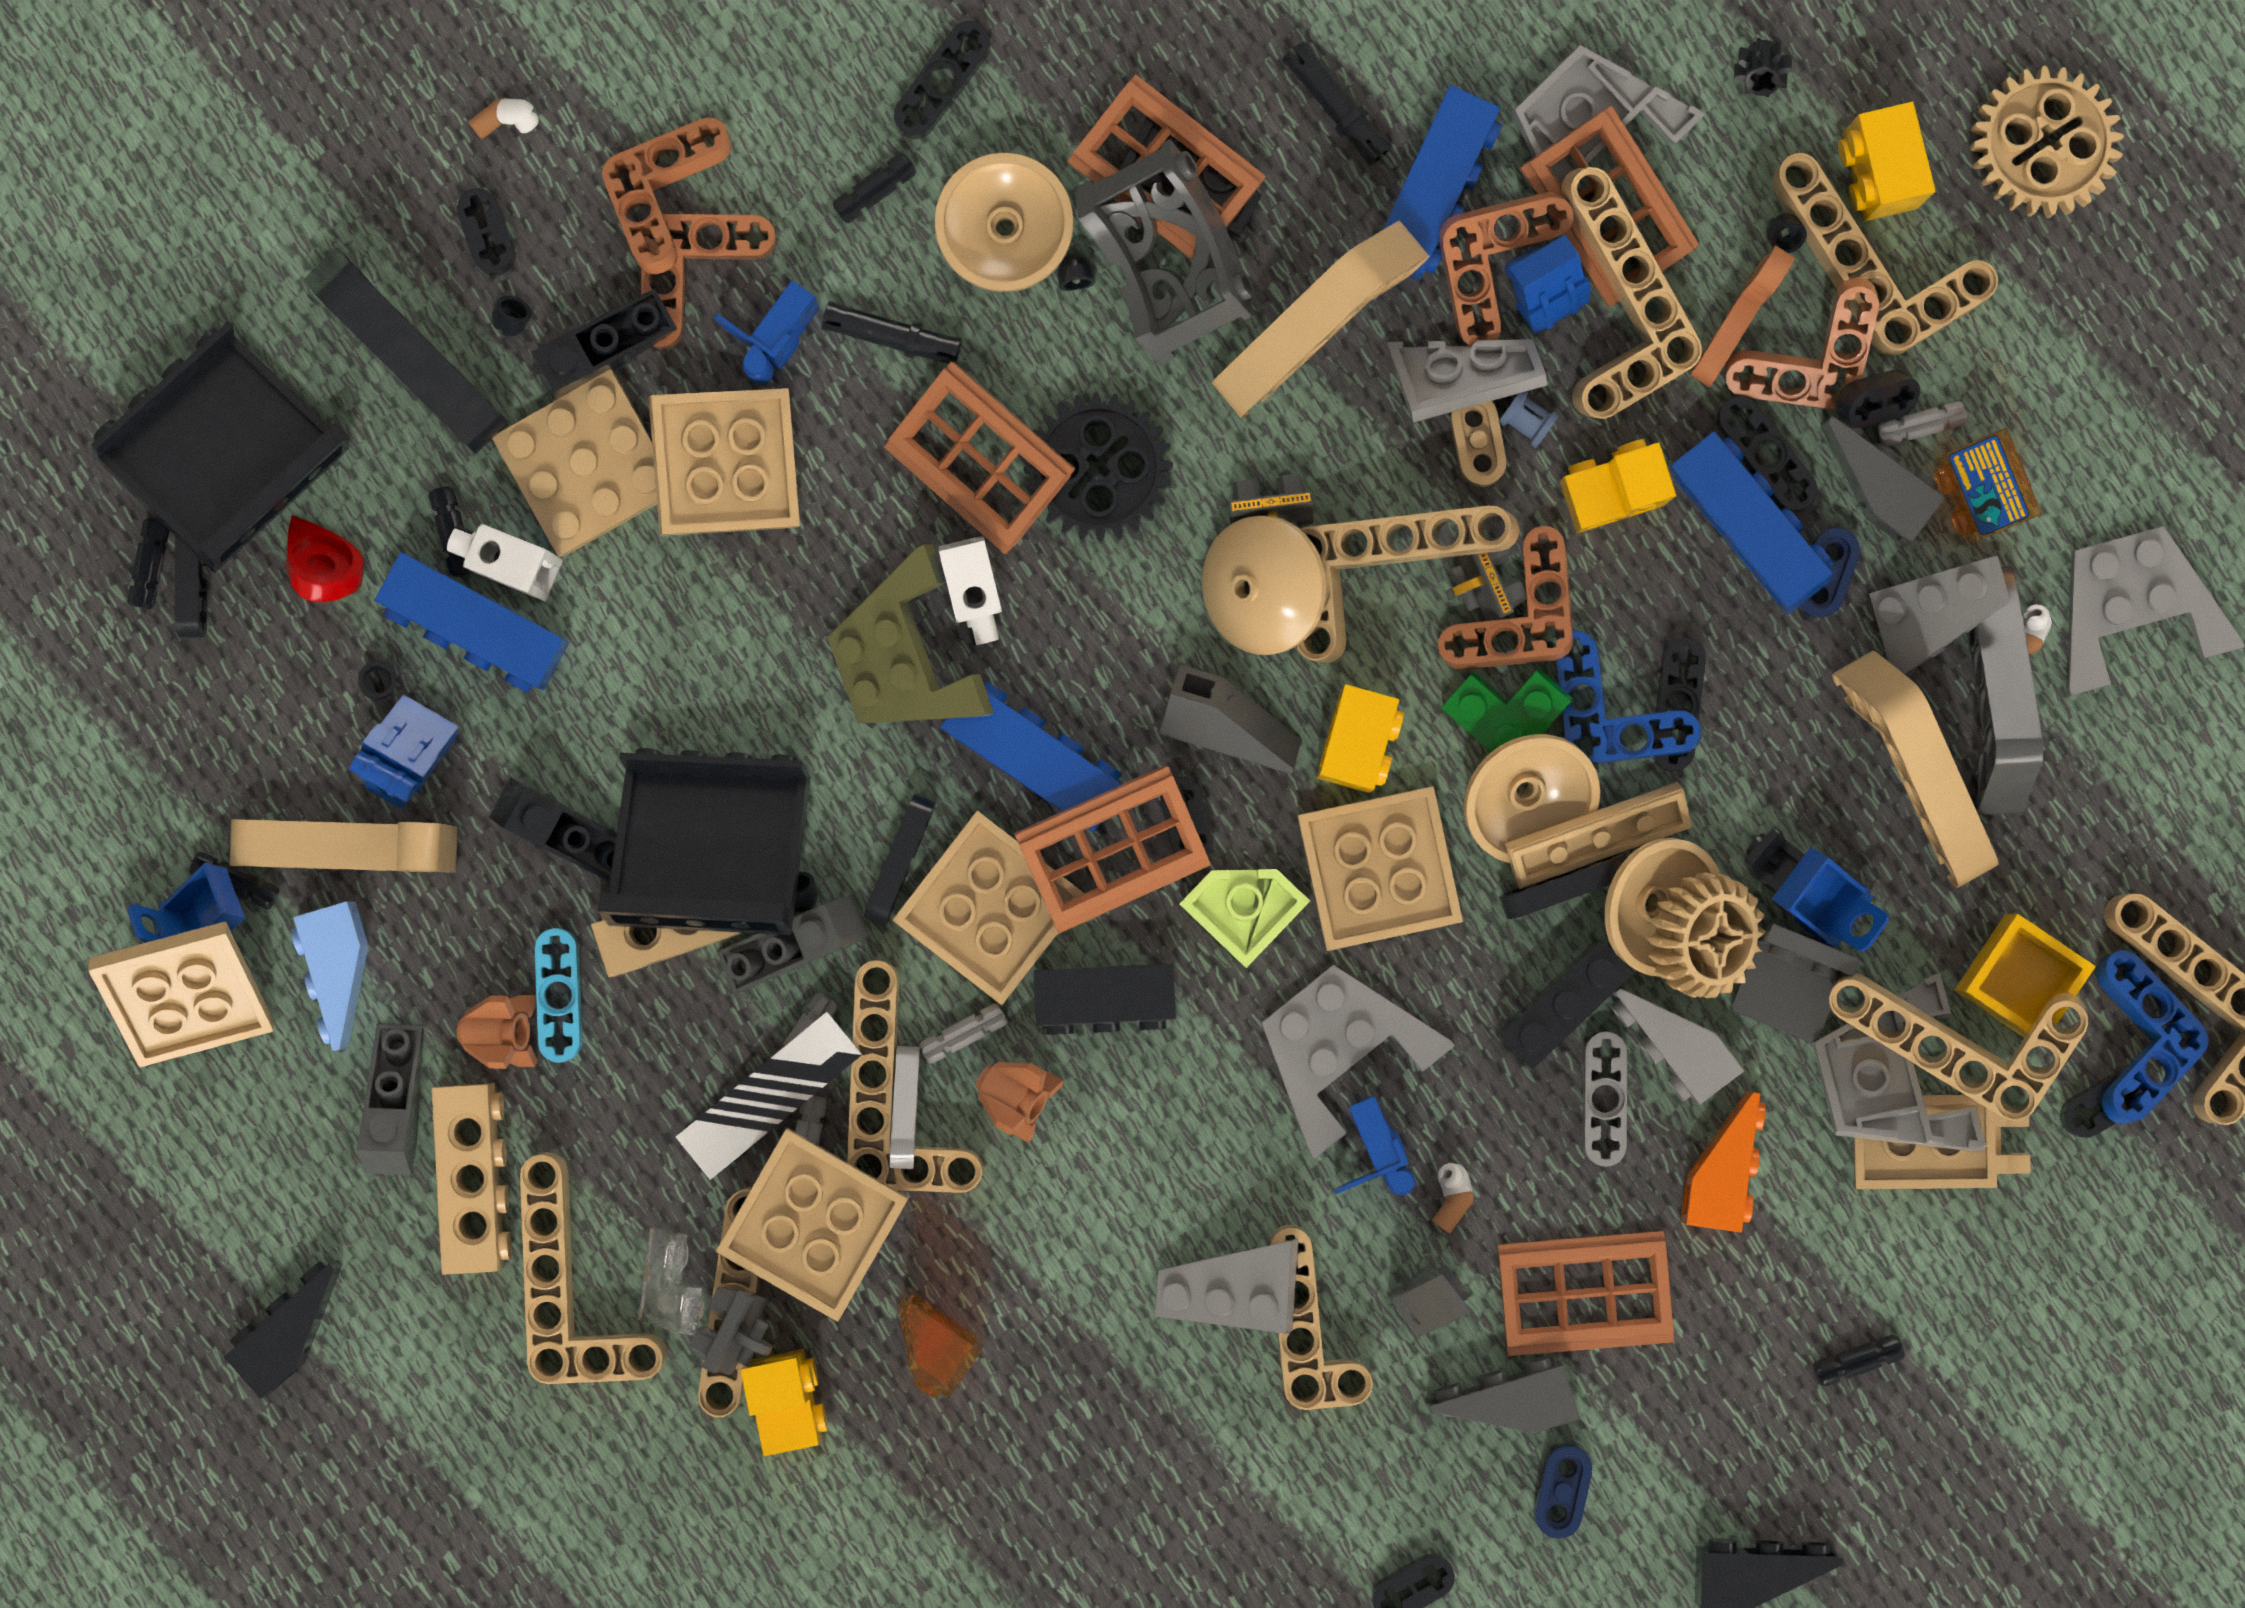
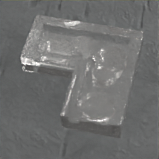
M650 1227L638 1320L678 1334L696 1335L698 1322L701 1320L704 1311L703 1288L681 1281L683 1269L689 1257V1250L686 1244L688 1235L670 1229Z

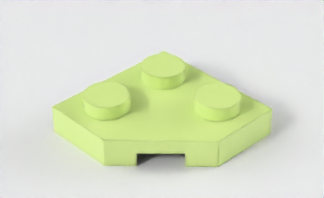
M1277 869L1211 870L1179 905L1247 968L1310 900Z

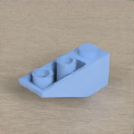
M346 901L293 917L296 928L291 930L294 947L298 955H305L309 972L304 974L308 994L312 1000H318L322 1017L317 1019L321 1038L325 1044H331L332 1051L344 1050L349 1047L369 947L357 904L352 901Z

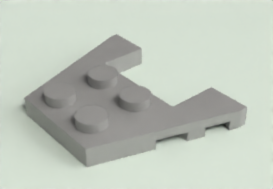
M1581 45L1575 47L1511 111L1532 157H1535L1610 105H1612L1624 126L1640 112L1671 145L1676 144L1704 116L1694 106H1688L1671 97L1670 93L1657 86L1653 87L1632 76L1631 72ZM1597 134L1578 147L1588 164L1606 145L1600 135ZM1568 154L1549 168L1560 185H1562L1565 176L1572 170L1578 169L1579 166L1572 155ZM1580 182L1577 185L1578 193L1585 189ZM1593 196L1589 197L1585 201H1590L1593 198Z
M2164 526L2071 552L2070 633L2067 656H2069L2068 679H2066V692L2068 696L2111 685L2098 640L2099 637L2185 613L2188 615L2200 659L2244 647L2243 640Z
M1335 965L1328 968L1261 1022L1307 1148L1314 1159L1347 1133L1318 1098L1317 1094L1386 1038L1393 1035L1422 1072L1455 1046L1451 1040Z
M1941 974L1932 975L1925 979L1922 984L1906 993L1904 991L1897 995L1936 1020L1949 1018L1951 1014ZM1886 1011L1879 1017L1881 1027L1889 1032H1897L1906 1024L1904 1017L1896 1011ZM1848 1023L1814 1042L1813 1050L1835 1135L1975 1152L1983 1151L1986 1148L1976 1106L1931 1115L1927 1114L1914 1063Z

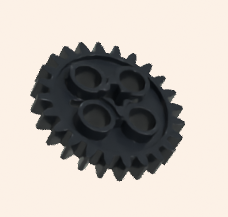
M1094 392L1092 404L1085 406L1082 398L1076 395L1075 409L1069 411L1060 402L1058 404L1060 418L1055 420L1045 414L1043 421L1048 431L1045 433L1040 430H1033V432L1063 458L1075 460L1079 465V472L1074 478L1064 484L1048 504L1051 510L1047 515L1046 522L1051 524L1059 518L1064 520L1061 530L1063 535L1070 532L1073 526L1078 527L1079 539L1082 542L1086 539L1089 530L1096 532L1099 543H1103L1105 532L1108 530H1112L1118 541L1122 540V526L1126 524L1131 530L1138 533L1139 524L1136 518L1141 515L1145 519L1152 521L1154 515L1148 507L1150 503L1160 506L1165 504V499L1157 493V489L1171 488L1172 484L1170 480L1160 476L1161 472L1173 469V462L1160 459L1161 455L1170 450V443L1156 444L1155 441L1163 432L1162 426L1148 430L1146 425L1151 418V413L1147 411L1138 418L1133 415L1135 401L1133 400L1124 409L1118 408L1117 394L1112 395L1108 405H1102L1099 393ZM1092 425H1103L1110 431L1111 437L1105 445L1095 447L1088 444L1085 440V432ZM1122 437H1126L1128 443L1107 463L1109 475L1104 477L1099 473L1096 474L1075 499L1070 498V491L1080 484L1091 471L1088 461L1092 458L1097 462L1102 461L1112 450L1113 446ZM1130 455L1141 459L1144 463L1142 474L1136 478H1126L1121 475L1118 470V464L1121 459ZM1032 464L1024 467L1025 474L1037 476V480L1026 486L1029 493H1034L1046 477ZM1096 489L1108 491L1113 498L1110 508L1102 512L1090 509L1086 503L1090 492Z

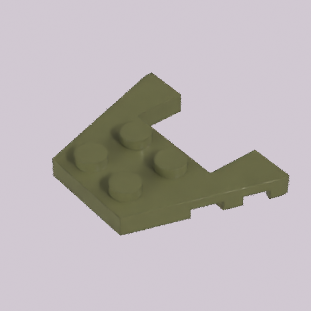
M923 544L917 547L827 637L858 724L981 717L994 714L980 674L969 675L939 689L908 602L947 583L933 544Z

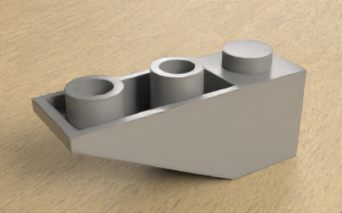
M1618 988L1612 994L1616 1002L1610 1005L1612 1010L1627 1028L1634 1023L1644 1039L1638 1042L1640 1047L1655 1065L1662 1060L1672 1074L1667 1079V1082L1683 1102L1690 1098L1693 1103L1700 1105L1744 1072L1743 1068L1716 1033L1621 988Z

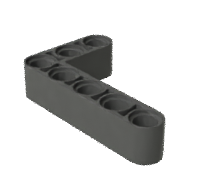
M2012 566L2001 567L2010 602L1967 632L1984 735V744L1970 781V788H1975V801H1973L1978 815L2022 814L2043 762V737L2016 576Z

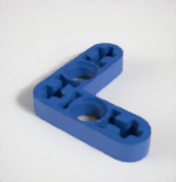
M1573 631V641L1580 640L1583 647L1590 648V654L1582 656V666L1584 672L1593 669L1594 677L1578 676L1567 681L1566 673H1576V667L1572 658L1564 656L1556 660L1559 686L1570 695L1575 687L1588 685L1594 690L1596 699L1593 706L1588 710L1578 711L1570 703L1562 711L1565 739L1575 745L1576 741L1583 740V727L1581 724L1572 727V718L1589 719L1599 715L1598 724L1589 722L1592 737L1600 738L1601 741L1600 746L1593 748V755L1587 756L1593 765L1684 754L1698 746L1702 739L1700 722L1686 711L1676 710L1607 719L1600 654L1597 643L1589 634L1583 631ZM1683 719L1687 727H1693V734L1686 736V744L1678 745L1674 737L1660 738L1663 748L1654 749L1656 735L1651 722L1660 721L1659 730L1661 731L1674 729L1675 721ZM1630 725H1640L1646 730L1647 742L1640 750L1629 751L1622 745L1621 734Z
M2119 950L2100 959L2095 973L2097 982L2151 1040L2103 1094L2102 1105L2104 1112L2113 1122L2123 1125L2141 1120L2149 1114L2204 1054L2208 1047L2209 1038L2201 1022L2137 955L2131 951ZM2123 964L2126 968L2122 975L2124 979L2118 981L2114 976L2118 970L2116 966ZM2142 982L2144 986L2130 995L2129 991L2136 988L2134 985ZM2146 994L2155 996L2161 1004V1014L2157 1019L2148 1016L2143 1009L2142 1003ZM2175 1017L2176 1020L2168 1024L2170 1028L2165 1030L2161 1028L2163 1024H2166ZM2186 1031L2190 1038L2186 1041L2188 1047L2182 1049L2178 1044L2182 1039L2180 1033ZM2151 1058L2158 1060L2164 1067L2165 1077L2160 1084L2153 1082L2147 1075L2146 1064ZM2137 1087L2144 1091L2136 1094L2130 1101L2129 1105L2132 1109L2125 1111L2121 1105L2124 1102L2122 1095L2135 1091Z

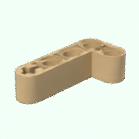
M1296 1225L1281 1226L1273 1232L1269 1245L1286 1241L1285 1236L1293 1235L1295 1239L1298 1238V1243H1303V1249H1298L1297 1267L1307 1266L1306 1273L1296 1271V1281H1300L1307 1286L1308 1296L1301 1304L1294 1305L1292 1330L1305 1328L1313 1336L1310 1347L1299 1352L1288 1347L1287 1337L1289 1333H1278L1282 1384L1286 1398L1292 1406L1303 1410L1360 1404L1372 1392L1373 1381L1371 1374L1365 1365L1356 1359L1324 1361L1312 1244L1309 1236L1302 1228ZM1348 1370L1360 1372L1363 1375L1361 1388L1354 1393L1341 1391L1338 1388V1379L1342 1373ZM1303 1374L1310 1375L1317 1380L1316 1391L1306 1398H1300L1291 1391L1294 1379Z

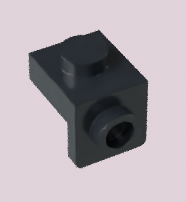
M1774 826L1767 835L1762 833L1752 841L1746 852L1745 863L1750 874L1776 894L1805 854L1786 841L1783 832Z

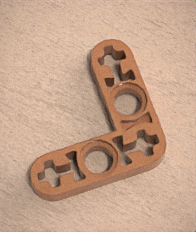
M716 118L699 119L609 158L603 166V181L631 252L640 268L647 273H664L673 266L677 258L676 246L654 190L719 164L731 153L732 141L725 125ZM708 135H712L715 144L711 147H706L704 138ZM689 143L694 155L688 156L684 144ZM670 150L679 153L678 160L672 166L663 168L656 165L658 156L663 152ZM625 170H628L629 178L635 189L628 193L621 182L619 174ZM638 205H648L651 207L650 215L645 220L640 222L628 220V215L632 208ZM651 234L659 247L660 253L653 257L650 255V249L644 238Z
M1544 192L1454 215L1442 224L1439 231V244L1455 324L1459 335L1469 346L1472 347L1477 340H1497L1501 332V321L1488 255L1557 238L1565 234L1571 228L1574 212L1571 205L1561 195L1554 192ZM1550 204L1558 211H1562V214L1555 216V224L1551 226L1544 219L1531 221L1530 223L1534 230L1529 232V223L1523 213L1524 210L1528 209V213L1533 218L1545 215L1547 213V206ZM1505 214L1516 216L1518 220L1516 232L1508 238L1497 237L1494 232L1496 220ZM1463 227L1467 233L1472 234V237H1468L1465 240L1466 250L1471 258L1478 255V259H1462L1460 248L1455 242H1450V239L1457 236L1458 228ZM1454 260H1458V261H1459V262H1457V263H1455V264L1453 265V261H1454ZM1468 270L1480 272L1482 283L1477 291L1469 294L1459 291L1458 280L1464 272ZM1477 304L1480 316L1485 322H1489V324L1483 326V334L1477 336L1472 330L1468 329L1475 322L1473 310L1468 305Z
M663 214L671 233L685 234L683 224H691L688 232L691 249H683L685 244L683 239H673L677 250V258L668 271L674 273L676 285L668 294L658 295L663 304L676 301L675 309L667 306L666 309L677 330L653 345V347L658 349L672 348L679 343L683 336L685 259L757 260L765 258L772 253L777 242L776 231L770 221L757 215ZM730 224H737L735 228L736 234L744 235L751 234L752 226H759L762 234L768 235V240L760 241L759 249H752L751 244L747 240H735L737 249L728 250L731 243V234L728 226ZM707 225H714L722 230V242L714 249H704L698 244V233L701 228ZM651 234L644 238L650 249V255L653 257L660 253L655 239H651ZM642 269L641 295L652 290L650 283L654 275Z
M1774 246L1759 262L1726 314L1725 321L1717 329L1698 363L1691 371V377L1708 387L1712 385L1761 305L1775 292L1784 279L1795 257Z
M1857 277L1844 281L1838 287L1833 301L1820 360L1754 350H1741L1730 356L1725 364V378L1729 390L1735 395L1836 410L1835 403L1839 393L1831 394L1830 386L1828 385H1834L1836 382L1837 366L1844 368L1843 378L1845 386L1863 378L1879 310V299L1874 285L1867 279ZM1856 293H1863L1865 301L1868 303L1863 302L1858 306L1857 323L1850 320L1851 308L1847 300H1853ZM1844 334H1853L1860 339L1859 347L1850 354L1839 353L1834 348L1835 341ZM1746 365L1752 366L1754 374L1749 375L1747 381H1740L1737 372H1742ZM1771 367V385L1765 386L1764 376H1767V368ZM1789 370L1800 371L1805 376L1803 384L1791 390L1779 385V378L1784 372Z
M1540 526L1531 530L1524 539L1523 555L1528 617L1462 623L1449 626L1441 633L1438 639L1439 653L1448 666L1453 669L1466 670L1555 661L1563 658L1570 652L1573 647L1574 637L1567 549L1564 539L1558 530L1550 526ZM1541 539H1549L1551 546H1557V549L1550 550L1549 560L1551 569L1555 570L1560 567V572L1543 571L1540 554L1537 551H1533V548L1540 547ZM1534 570L1541 571L1533 575ZM1554 582L1561 587L1559 599L1549 605L1538 602L1535 597L1537 588L1542 583ZM1555 627L1559 635H1564V638L1557 639L1556 647L1548 648L1545 641L1538 640L1531 641L1534 650L1527 651V640L1523 630L1531 629L1532 638L1547 636V628ZM1511 631L1518 636V645L1511 653L1500 654L1494 650L1493 640L1500 632ZM1485 633L1484 645L1488 653L1486 656H1481L1479 647L1464 649V656L1456 657L1453 650H1447L1448 646L1455 645V637L1462 636L1466 644H1479L1480 640L1477 635Z

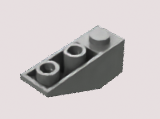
M1834 416L1829 417L1821 425V429L1866 519L1902 546L1912 543L1945 498L1936 491L1938 484L1922 472L1915 471L1914 474L1898 464L1901 458L1893 450L1883 444H1878L1875 447L1861 437L1864 433L1861 428L1853 426L1841 417L1839 420Z
M1179 665L1159 734L1292 774L1302 739L1225 678Z
M851 894L794 917L791 935L756 934L718 951L717 954L733 993L737 994L844 949L870 936Z
M377 1024L357 1152L365 1173L412 1175L418 1132L423 1026Z
M1432 1262L1428 1263L1388 1295L1390 1301L1419 1337L1460 1319L1471 1312L1464 1302L1471 1296L1467 1289L1446 1265L1438 1270Z
M1549 1356L1523 1363L1524 1371L1510 1376L1506 1375L1505 1370L1484 1374L1478 1377L1480 1385L1462 1390L1460 1383L1441 1387L1434 1391V1399L1426 1401L1431 1413L1533 1433L1580 1419L1564 1365L1560 1361L1551 1363Z

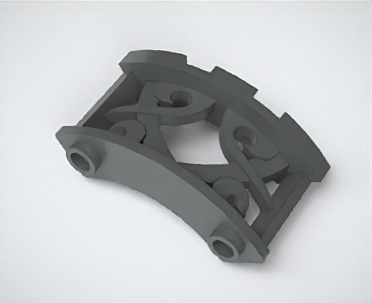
M1168 140L1161 144V149L1097 183L1089 180L1076 187L1078 220L1094 238L1109 264L1119 263L1129 284L1121 289L1130 312L1135 340L1159 365L1175 358V350L1239 317L1246 320L1253 316L1250 298L1255 296L1254 286L1248 275L1242 270L1228 231L1208 192L1198 178V168L1194 159L1187 151L1180 152L1174 143ZM1164 171L1165 176L1175 187L1173 194H1166L1162 189L1161 182H1157L1151 188L1153 202L1148 201L1141 183ZM1128 189L1133 201L1109 202L1111 198ZM1186 204L1191 213L1180 208ZM1137 217H1141L1144 227V237L1141 242H1136L1129 232L1131 226L1137 229L1142 228L1141 222ZM1155 219L1175 224L1196 236L1195 255L1185 282L1172 270L1166 268L1149 269L1144 258L1152 251L1157 239V223ZM1212 257L1215 267L1209 268ZM1160 280L1168 282L1177 295L1175 296L1172 289H1168L1162 299L1157 289L1158 282ZM1218 281L1224 300L1200 311L1194 297L1197 294L1205 301L1216 299L1211 293V286L1213 282ZM1184 311H1186L1189 318L1170 327V325Z

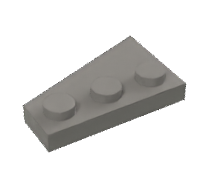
M1533 339L1477 340L1472 347L1446 346V341H1428V347H1404L1403 342H1387L1389 356L1413 423L1547 386L1546 373Z
M1998 556L1982 559L1869 594L1887 660L1907 677L1915 672L1914 669L1925 661L1934 658L1945 650V647L1960 635L1969 632L2010 602Z
M1298 1238L1158 1270L1155 1317L1284 1334L1292 1332Z

